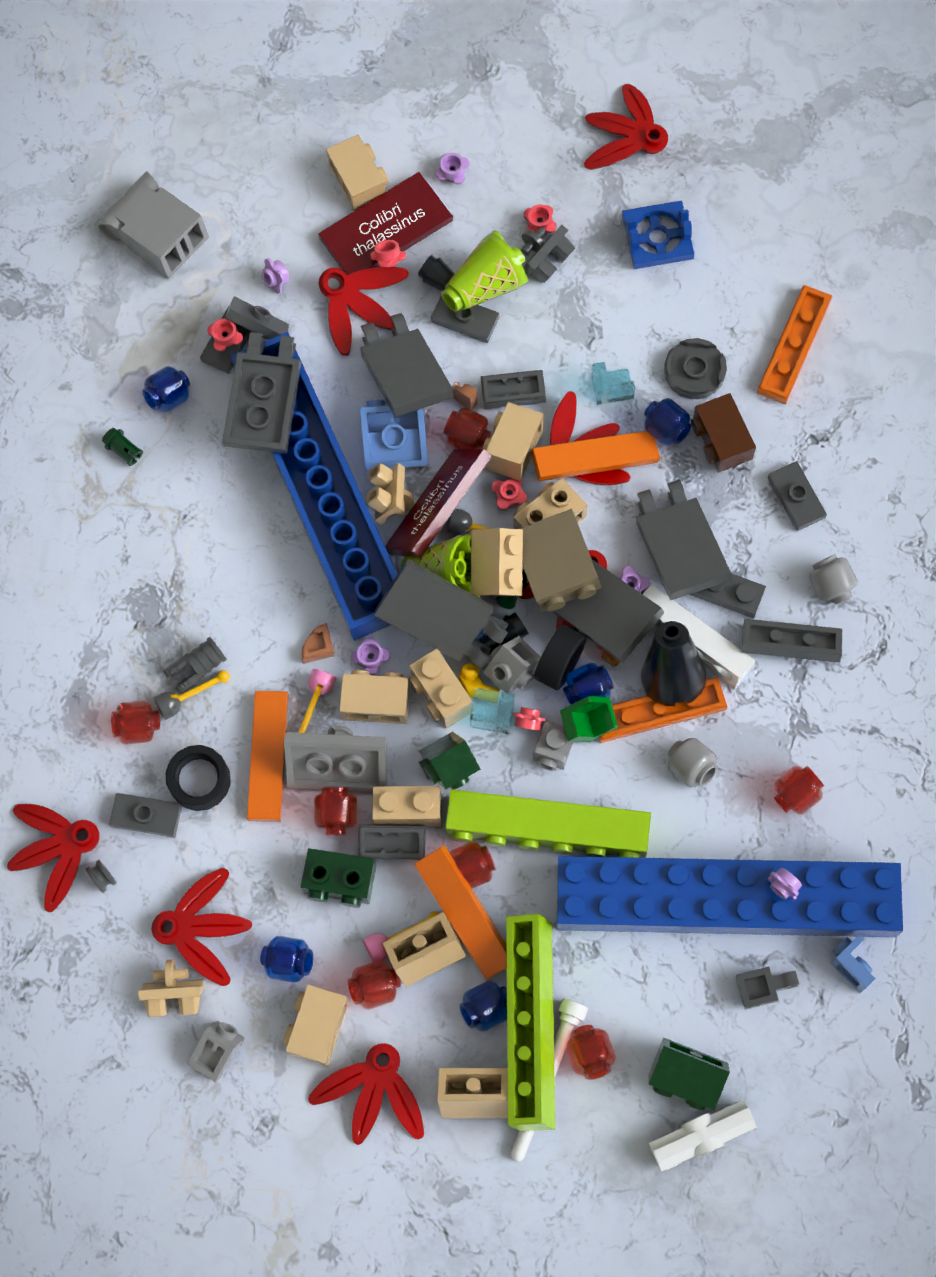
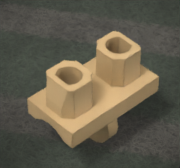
M378 463L368 471L367 480L376 486L366 495V505L375 510V522L383 525L388 516L395 513L401 516L406 511L412 509L414 506V495L404 487V466L397 463L389 469L382 463Z
M166 960L165 970L153 971L154 981L165 980V982L143 983L142 989L138 990L139 1001L144 1000L148 1017L166 1015L168 1013L167 999L178 998L180 1014H197L200 1008L201 995L205 990L204 979L177 981V979H188V968L176 969L174 960Z

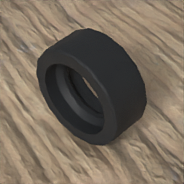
M561 625L550 639L539 660L534 674L535 680L556 691L560 690L570 677L583 652L586 636L566 625Z
M203 745L188 746L178 751L169 761L165 772L166 785L172 797L184 808L194 811L209 810L218 805L226 797L231 785L230 770L223 757L213 748ZM202 759L209 761L214 765L218 778L213 790L199 797L185 793L179 784V775L182 768L193 760Z

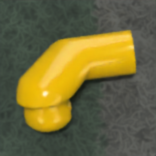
M474 663L464 664L459 673V680L469 697L497 704L500 689L483 683L478 673L479 668Z

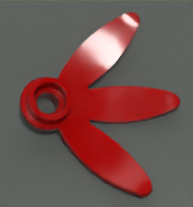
M624 84L622 86V93L625 104L634 120L611 112H595L585 116V120L590 125L603 131L626 137L610 142L595 151L585 161V168L593 170L615 164L641 149L649 154H657L667 146V131L662 126L654 124L648 100L633 85ZM654 135L658 137V139L653 140L649 136Z
M372 267L347 275L339 268H328L320 275L318 281L319 289L324 296L330 298L328 321L331 337L341 355H349L352 343L351 322L346 306L368 323L373 322L377 327L391 330L394 326L388 312L376 301L359 290L380 289L399 283L408 277L407 269L400 267ZM329 279H337L339 287L337 289L330 288L328 285Z
M568 391L564 395L555 411L550 431V445L568 443L575 424L577 407L576 395L572 391ZM610 423L597 427L578 437L573 442L615 436L619 432L620 426L616 423ZM621 469L572 476L581 481L596 485L623 484L631 479L629 473Z
M17 804L13 808V813L21 821L39 831L55 836L39 840L23 848L8 862L7 868L10 871L27 870L43 865L61 855L49 877L44 898L45 910L53 912L64 900L75 880L82 853L90 852L98 845L100 833L97 826L91 821L79 820L71 824L66 818L49 808L35 804ZM80 831H87L88 837L86 840H77L76 836Z
M225 868L211 872L198 880L181 898L175 911L161 912L155 917L151 927L153 937L158 942L164 945L175 944L184 959L198 973L222 986H227L230 983L229 974L219 959L194 937L232 936L250 930L252 923L248 919L231 914L210 913L194 915L204 908L226 883L229 871ZM172 922V930L169 933H164L162 930L164 923Z
M381 1043L373 1046L367 1053L366 1062L353 1064L332 1073L320 1082L309 1095L308 1100L310 1104H323L348 1094L364 1083L355 1105L352 1120V1140L356 1145L362 1144L372 1130L380 1111L384 1090L387 1092L394 1113L408 1133L417 1140L424 1136L423 1120L418 1103L408 1085L397 1073L400 1067V1056L392 1045ZM382 1054L387 1055L390 1059L389 1063L386 1066H379L376 1063L378 1056Z

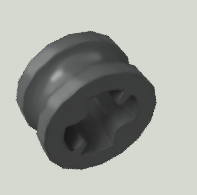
M100 859L96 861L95 867H87L85 869L102 893L107 891V885L112 884L114 886L117 883Z

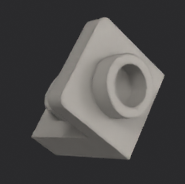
M545 720L537 746L533 750V760L538 761V766L551 771H555L556 768L564 770L573 742H568L564 726Z
M216 1021L204 1030L187 1064L216 1082L221 1078L234 1051L242 1045L245 1038L238 1034L236 1028L232 1025Z

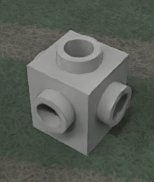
M518 636L503 645H499L489 655L491 656V662L484 670V673L497 688L503 690L506 694L516 688L523 690L533 680L534 675L532 672L538 665L541 656Z

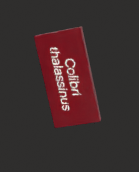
M418 172L318 233V236L340 268L349 275L359 270L379 267L378 262L370 257V254L375 251L374 247L377 243L384 240H394L398 242L400 251H405L452 222L453 215L421 173Z
M453 449L385 545L387 552L393 556L422 557L489 462L491 455L485 449Z

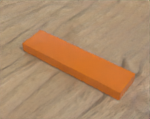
M803 285L757 390L758 394L783 404L787 403L831 302L832 295Z
M652 430L536 447L531 451L538 481L654 464L660 460Z
M718 677L707 679L702 693L693 702L687 704L684 701L675 703V706H665L656 703L647 695L613 704L612 708L618 727L599 737L600 744L727 710V704Z
M255 691L247 809L248 821L281 822L285 767L284 738L287 732L289 699L287 691Z
M445 845L414 864L485 979L487 980L506 969V943Z

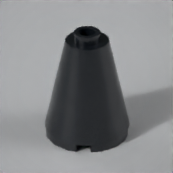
M676 621L665 622L657 628L641 670V682L646 695L656 703L665 706H675V703L686 701V704L693 702L702 693L706 685V669L689 631L683 624Z

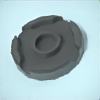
M700 338L681 341L679 345L668 352L664 364L665 379L670 388L678 395L689 399H703L714 394L723 385L727 372L726 358L723 353L721 354L717 346L712 342Z

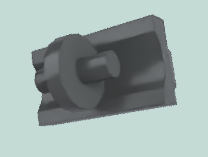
M561 225L545 242L543 238L547 232L541 227L536 233L532 230H526L521 237L525 245L522 247L521 252L526 256L532 250L536 252L523 267L527 276L531 273L545 283L557 270L545 257L551 252L563 262L573 252L575 247L564 236L569 231L566 227Z

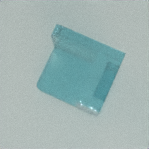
M605 362L592 364L591 378L597 405L634 399L635 384L630 379L628 369L607 372Z
M477 688L470 714V727L509 734L515 706V695Z

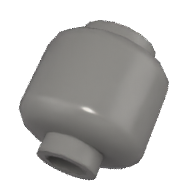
M836 554L812 565L814 570L810 573L809 578L820 600L829 601L833 599L836 605L853 596L850 590L857 586L858 580L846 558H837Z
M688 738L683 742L679 740L672 745L668 752L670 757L668 770L688 787L707 785L718 770L716 765L717 757L714 752L696 738Z

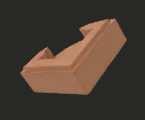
M455 382L452 385L453 399L472 411L478 403L477 389L469 384H464L461 387L459 382Z
M327 623L316 627L302 647L303 664L335 656Z

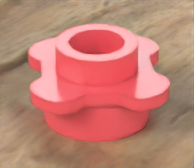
M538 204L524 211V218L528 222L527 230H532L536 233L541 227L546 232L553 233L556 230V223L552 219L553 208L549 205Z
M384 240L377 243L374 247L375 251L370 254L371 259L376 260L380 267H393L398 261L406 258V253L400 251L398 242L394 240Z
M223 318L208 327L207 332L209 336L213 337L215 350L222 352L228 346L233 344L240 345L242 343L243 336L241 333H238L236 323ZM225 332L228 333L226 337L222 336Z
M510 478L506 481L496 480L493 482L492 491L497 495L498 508L506 510L522 505L527 501V495L521 488L522 479L519 481ZM508 490H511V491H512V494H511V495H507L506 492H507Z
M521 707L520 713L514 712L512 716L516 717L514 726L540 731L542 721L544 722L546 718L539 717L540 710Z

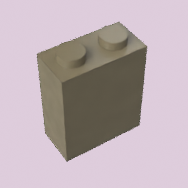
M572 509L520 528L523 530L522 565L541 612L544 610H558L565 606V602L575 598H589L596 594V590L602 588Z

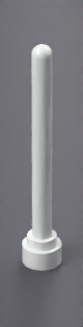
M565 998L562 999L558 1012L561 1013L559 1017L561 1024L554 1039L555 1076L574 1026L578 1027L579 1022L584 1021L588 1011L587 1007ZM519 1131L511 1152V1157L514 1161L520 1162L524 1159L534 1131Z

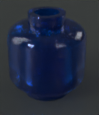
M166 366L145 379L142 394L146 403L153 410H159L164 413L169 412L188 400L190 381L182 370L177 371L171 366Z
M665 398L659 402L653 401L644 412L646 417L644 423L645 430L661 444L671 445L674 443L677 445L687 437L692 425L690 424L689 412L672 399Z
M590 662L567 674L566 681L568 686L564 687L563 691L567 700L572 705L587 696L611 697V689L614 688V684L604 665L598 666L596 663Z
M275 936L268 946L263 947L260 956L261 965L264 966L265 972L270 979L292 983L299 982L304 976L309 975L314 960L313 951L309 949L308 944L303 939L286 936Z
M489 980L464 992L463 1003L459 1007L464 1021L471 1029L476 1028L484 1032L507 1021V988L505 986L500 987L494 981Z

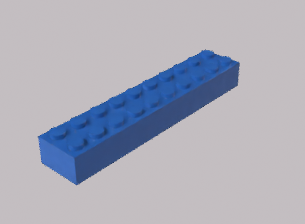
M286 332L265 341L262 355L278 357L281 336L290 337L289 333ZM247 349L242 350L240 352L247 353ZM297 351L293 359H300ZM237 353L230 355L234 369ZM301 362L287 454L271 452L350 634L355 641L391 625L374 616V613L398 574Z
M558 856L557 930L857 937L860 935L861 937L896 938L903 932L901 863ZM780 868H784L801 882L802 886L798 890L799 895L795 900L789 897L785 900L770 888L772 883L768 880L771 872L776 873Z

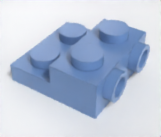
M385 400L366 401L367 407L360 408L365 471H369L378 463H382L389 469L397 463L404 467L428 466L424 408L394 417L389 406L385 405Z

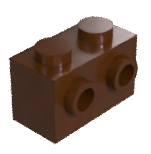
M731 393L695 406L693 419H691L692 429L697 437H702L705 444L703 447L705 457L709 464L714 463L718 473L753 460L756 445Z

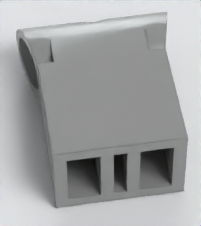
M147 171L128 189L124 197L118 200L95 223L98 231L105 237L119 244H126L131 251L168 279L209 238L202 216L164 188H160Z

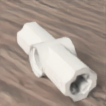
M742 1100L710 1115L707 1113L681 1125V1129L652 1141L648 1145L657 1166L662 1172L694 1156L697 1159L724 1146L723 1143L757 1128L749 1107Z

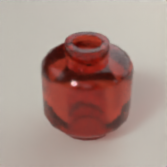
M463 407L458 412L452 411L443 433L447 435V443L457 449H478V447L483 448L486 438H490L492 431L487 430L488 419L485 416Z
M147 701L120 703L116 711L111 712L113 738L118 737L119 741L124 745L150 742L153 739L154 731L160 730L159 712L152 711L151 705Z
M794 765L775 781L774 787L778 794L774 799L786 813L792 809L796 814L803 815L823 798L821 788L825 785L808 765L804 768Z
M347 787L322 788V793L314 798L315 826L320 829H326V836L346 835V829L354 827L357 823L356 796L348 793Z
M474 841L449 852L460 874L472 889L491 881L492 872L496 870V867L486 845L481 847L479 843Z
M382 960L356 967L352 972V977L347 981L349 993L354 1004H360L366 1010L393 1002L397 994L396 988L401 986L400 978L394 971V968H389Z
M584 1025L575 1029L574 1035L566 1044V1050L574 1072L584 1076L587 1080L598 1079L610 1073L611 1066L615 1063L616 1055L608 1033L603 1029L593 1028L592 1025Z

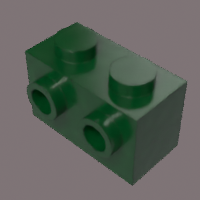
M454 732L419 750L423 760L418 763L425 776L434 785L439 783L445 789L451 787L454 790L462 787L469 782L468 777L481 770L466 741Z
M308 848L300 888L304 894H308L307 898L310 900L327 902L328 898L340 899L341 905L360 908L361 903L370 904L377 865L372 858Z
M663 1037L648 1075V1084L653 1086L652 1089L662 1096L672 1097L674 1094L686 1099L685 1103L695 1109L705 1110V1108H709L715 1111L730 1073L729 1064Z

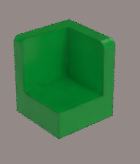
M587 696L560 710L568 742H591L618 727L610 697Z

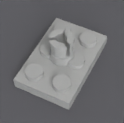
M341 725L335 726V730L331 727L328 730V734L285 733L284 750L287 788L373 793V787L387 786L386 737L353 736L350 728Z

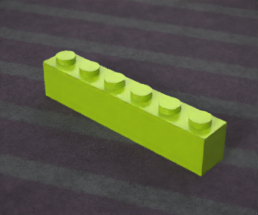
M451 789L446 834L447 836H452L453 841L471 843L473 838L486 840L485 844L496 847H503L507 842L519 844L520 849L531 851L539 850V846L550 847L552 852L558 854H572V850L585 851V855L588 857H606V854L619 855V857L646 858L651 812Z
M539 913L506 916L508 1126L522 1132L555 1130L552 922Z

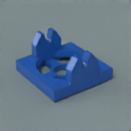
M682 200L622 211V219L634 269L694 259V249L691 241L692 224L689 221V211L687 209L684 210ZM664 215L671 218L679 227L667 229L665 226L660 225L658 216ZM644 218H649L650 228H648L646 233L638 234V230H636L638 224ZM660 230L666 234L667 238L662 243H654L649 238L650 233ZM681 238L677 247L672 251L666 252L665 246L669 243L670 239ZM648 244L656 249L657 254L645 251L639 245Z

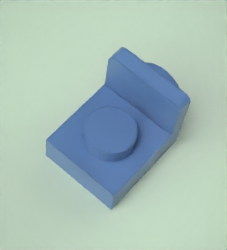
M858 935L853 941L846 937L833 950L837 957L830 964L861 993L876 978L871 974L872 968L865 960L859 956L854 958L850 954L864 940Z

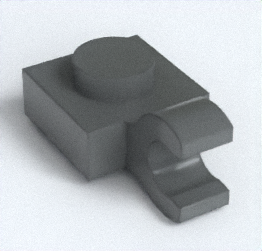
M765 967L735 976L745 1010L778 1002L779 999L776 991L795 988L799 985L796 970L772 976L770 967Z

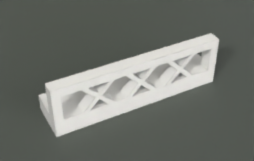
M651 584L643 595L659 605L664 611V614L652 628L657 630L661 624L669 621L683 624L688 629L704 666L733 688H736L753 667L756 660L746 653H741L742 650L677 602L674 600L670 601L666 594Z

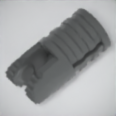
M208 637L207 641L201 643L199 647L194 648L189 654L186 653L163 670V673L168 678L178 673L188 663L194 669V674L178 683L175 689L179 694L205 677L206 673L212 671L222 661L224 663L227 660L211 637Z

